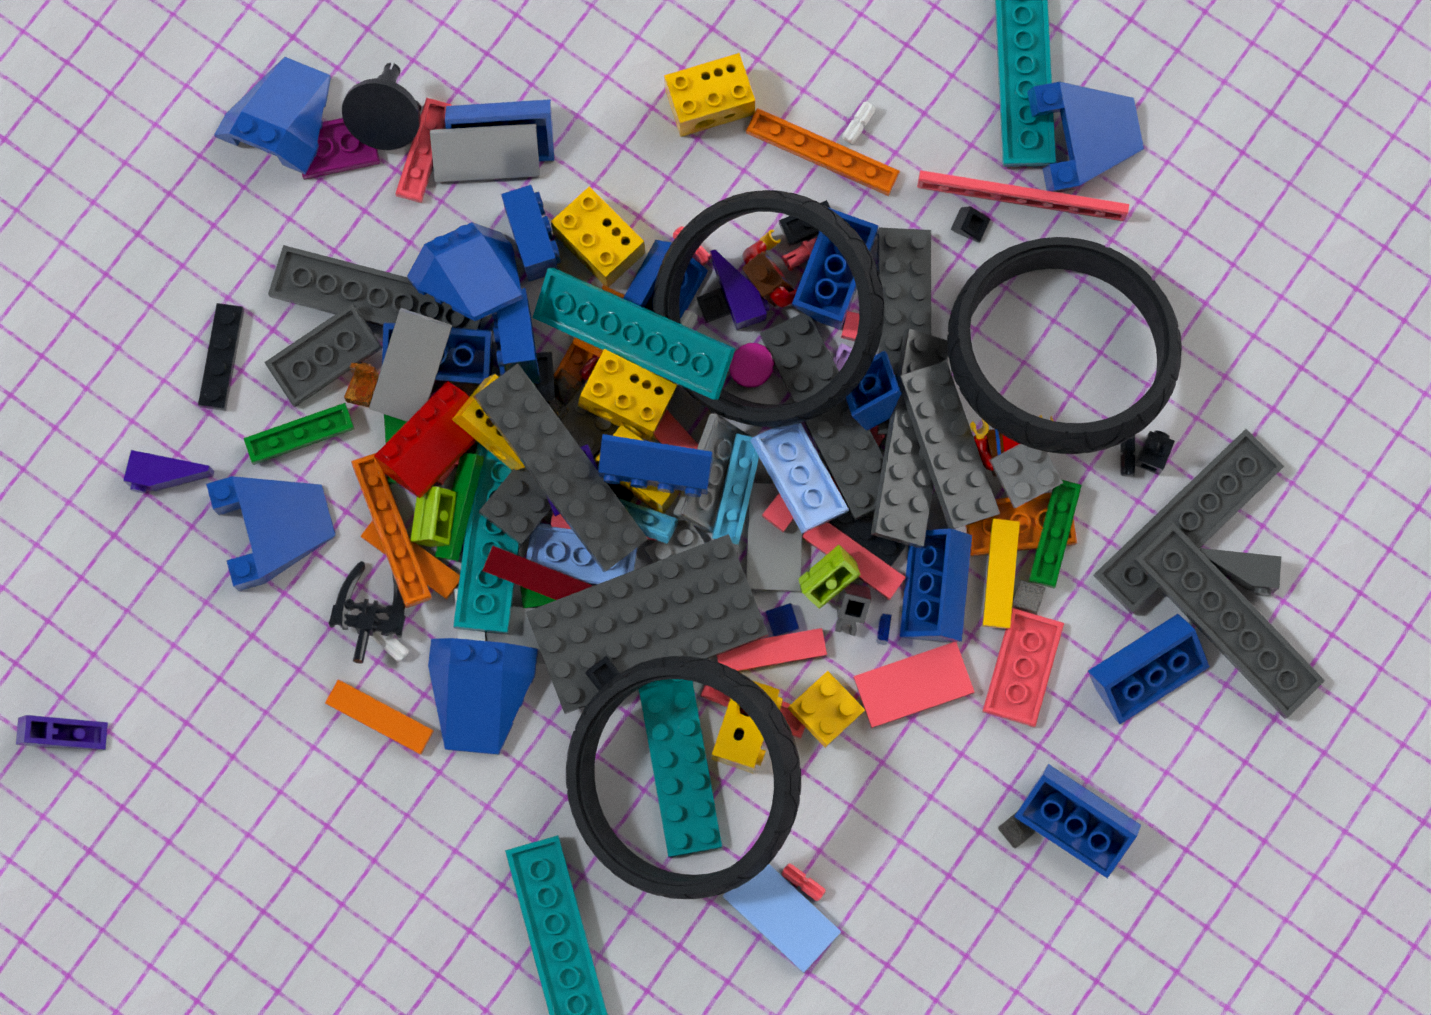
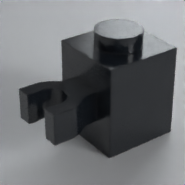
M1158 430L1154 432L1149 431L1135 466L1160 475L1165 468L1175 441L1169 439L1170 436L1165 432Z
M850 583L840 592L836 604L838 616L835 624L836 632H841V627L844 624L851 625L850 635L855 636L857 631L856 622L865 623L871 603L869 587Z

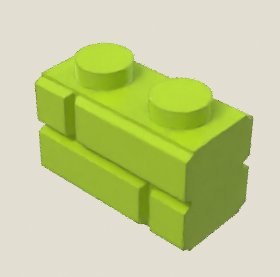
M435 486L431 487L421 498H416L411 542L427 547L449 545L456 492Z
M838 545L798 580L802 593L820 609L861 574L855 559Z

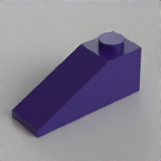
M716 249L711 250V262L730 309L736 330L766 321V312L770 311L767 300L763 296L761 297L757 288Z
M131 450L123 481L128 486H131V491L145 494L146 490L159 491L212 477L214 470L209 465Z
M25 715L18 717L16 745L106 750L108 722Z

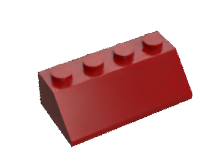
M447 381L374 455L383 472L418 498H421L476 441L452 420L470 397Z

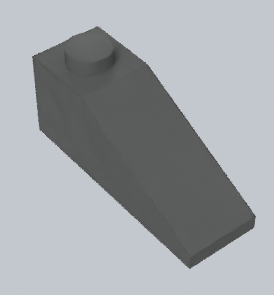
M1206 548L1199 549L1225 577L1246 590L1255 591V595L1271 596V593L1276 592L1280 587L1282 556Z

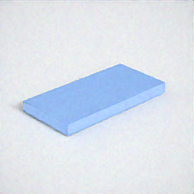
M801 423L777 426L754 436L750 440L802 534L849 511Z
M540 523L530 535L526 559L591 585H597L634 571L638 547L609 570L603 572L572 529L551 527V524Z
M770 864L750 881L726 892L722 896L803 973L841 933L832 922Z

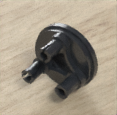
M387 63L382 74L377 78L367 79L354 85L348 91L342 103V118L349 132L363 144L379 150H395L408 145L415 138L420 127L421 105L404 87L396 83L401 70L395 63L392 69H390L391 63Z

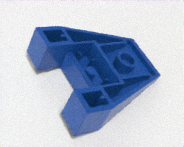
M1064 82L1038 85L1027 91L1032 117L1058 112L1061 115L1070 161L1049 164L1042 169L1047 191L1063 192L1073 190L1144 149L1133 97Z
M235 476L206 484L212 508L218 515L239 509L242 511L253 553L226 560L233 587L238 591L266 584L336 536L322 484Z

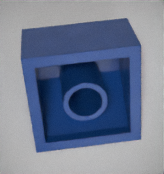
M885 350L875 355L864 378L846 396L852 417L866 431L890 419L901 395Z

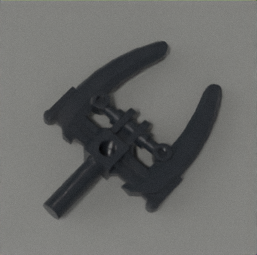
M363 561L357 563L343 582L336 603L333 605L330 621L328 622L331 628L339 625L343 630H348V627L356 629L359 635L353 662L358 664L364 662L369 636H373L376 631H379L384 636L396 634L397 638H401L406 618L404 615L405 605L394 576L392 605L382 607L378 605L377 600H374L373 604L369 603V599H364V602L354 603L351 597L359 578L365 570V563ZM354 609H359V611H362L358 615L348 614V611H352ZM386 613L389 618L388 620L379 619L376 614Z

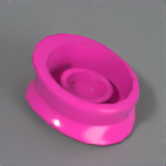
M747 343L734 352L729 371L733 380L739 385L747 388L758 387L770 378L774 362L771 353L765 346L758 343Z

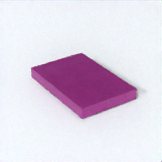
M343 118L325 121L322 124V130L319 132L318 152L306 174L302 173V177L305 180L381 164L378 149L369 147L357 140L345 126Z

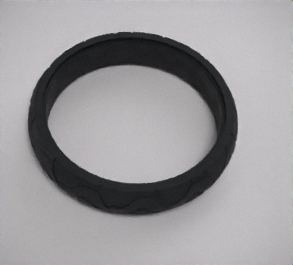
M778 190L744 192L725 198L706 208L680 231L671 243L659 268L654 288L653 312L681 324L679 313L680 291L689 262L700 245L715 230L735 218L754 212L782 213L807 222L827 236L838 248L849 265L859 298V324L856 339L848 359L838 374L824 388L807 399L779 405L751 402L739 398L723 388L719 399L713 400L682 386L701 405L727 419L759 427L789 426L816 418L831 410V408L842 402L864 378L876 355L883 332L885 308L883 287L875 261L866 244L858 233L833 210L815 200L795 193Z
M1049 237L1026 241L1011 246L985 261L967 280L958 294L951 310L948 322L949 335H947L948 356L955 382L959 385V389L968 404L979 417L992 428L997 429L999 433L1017 443L1033 449L1059 454H1081L1105 450L1129 440L1135 434L1144 430L1159 415L1173 394L1181 367L1182 343L1178 321L1169 300L1156 281L1152 280V277L1142 267L1110 247L1084 239L1069 237ZM1064 269L1096 277L1123 293L1145 318L1154 338L1157 354L1154 383L1134 405L1117 415L1103 420L1086 423H1064L1032 415L1018 408L997 392L977 363L972 348L970 326L971 318L981 301L1003 282L1020 274L1035 270Z
M668 656L644 661L618 674L609 681V684L604 685L585 707L576 723L567 752V796L571 813L585 843L597 859L615 876L641 891L671 899L708 898L729 892L750 881L774 859L791 832L800 804V758L795 739L782 712L767 693L750 678L724 664L708 659L691 656ZM683 679L705 684L719 690L740 705L758 727L768 748L774 776L773 800L768 820L752 848L739 861L726 869L708 874L692 875L670 872L647 863L628 849L617 837L600 806L595 784V758L603 729L616 708L628 696L646 684L657 680Z

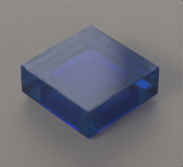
M791 603L765 611L773 637L799 630Z
M882 613L880 615L876 637L877 644L887 645L892 617L890 614Z

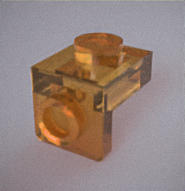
M351 363L349 368L353 377L344 395V399L350 404L370 407L379 374L371 364Z

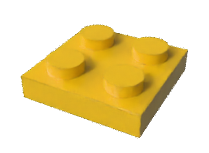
M829 671L825 672L788 707L789 711L825 748L865 711Z

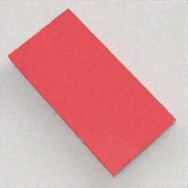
M1012 608L1010 629H1005L983 706V713L1030 727L1036 726L1064 623Z
M957 642L931 649L853 677L871 729L974 693Z

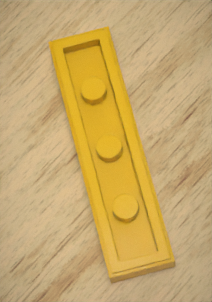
M992 519L983 627L1010 629L1019 521Z

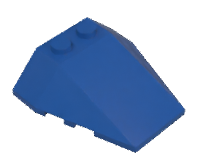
M284 57L225 114L214 136L235 146H238L240 141L277 156L283 166L306 174L318 152V137L320 130H322L323 109L326 107L331 76Z
M473 222L462 225L454 231L425 243L407 275L408 280L420 294H429L435 298L436 302L440 304L445 302L451 305L452 310L474 321L523 299L512 244L501 232Z
M458 638L431 639L428 668L445 750L500 754L514 724L513 721L524 702L527 690L535 678L538 657L537 648L502 642Z

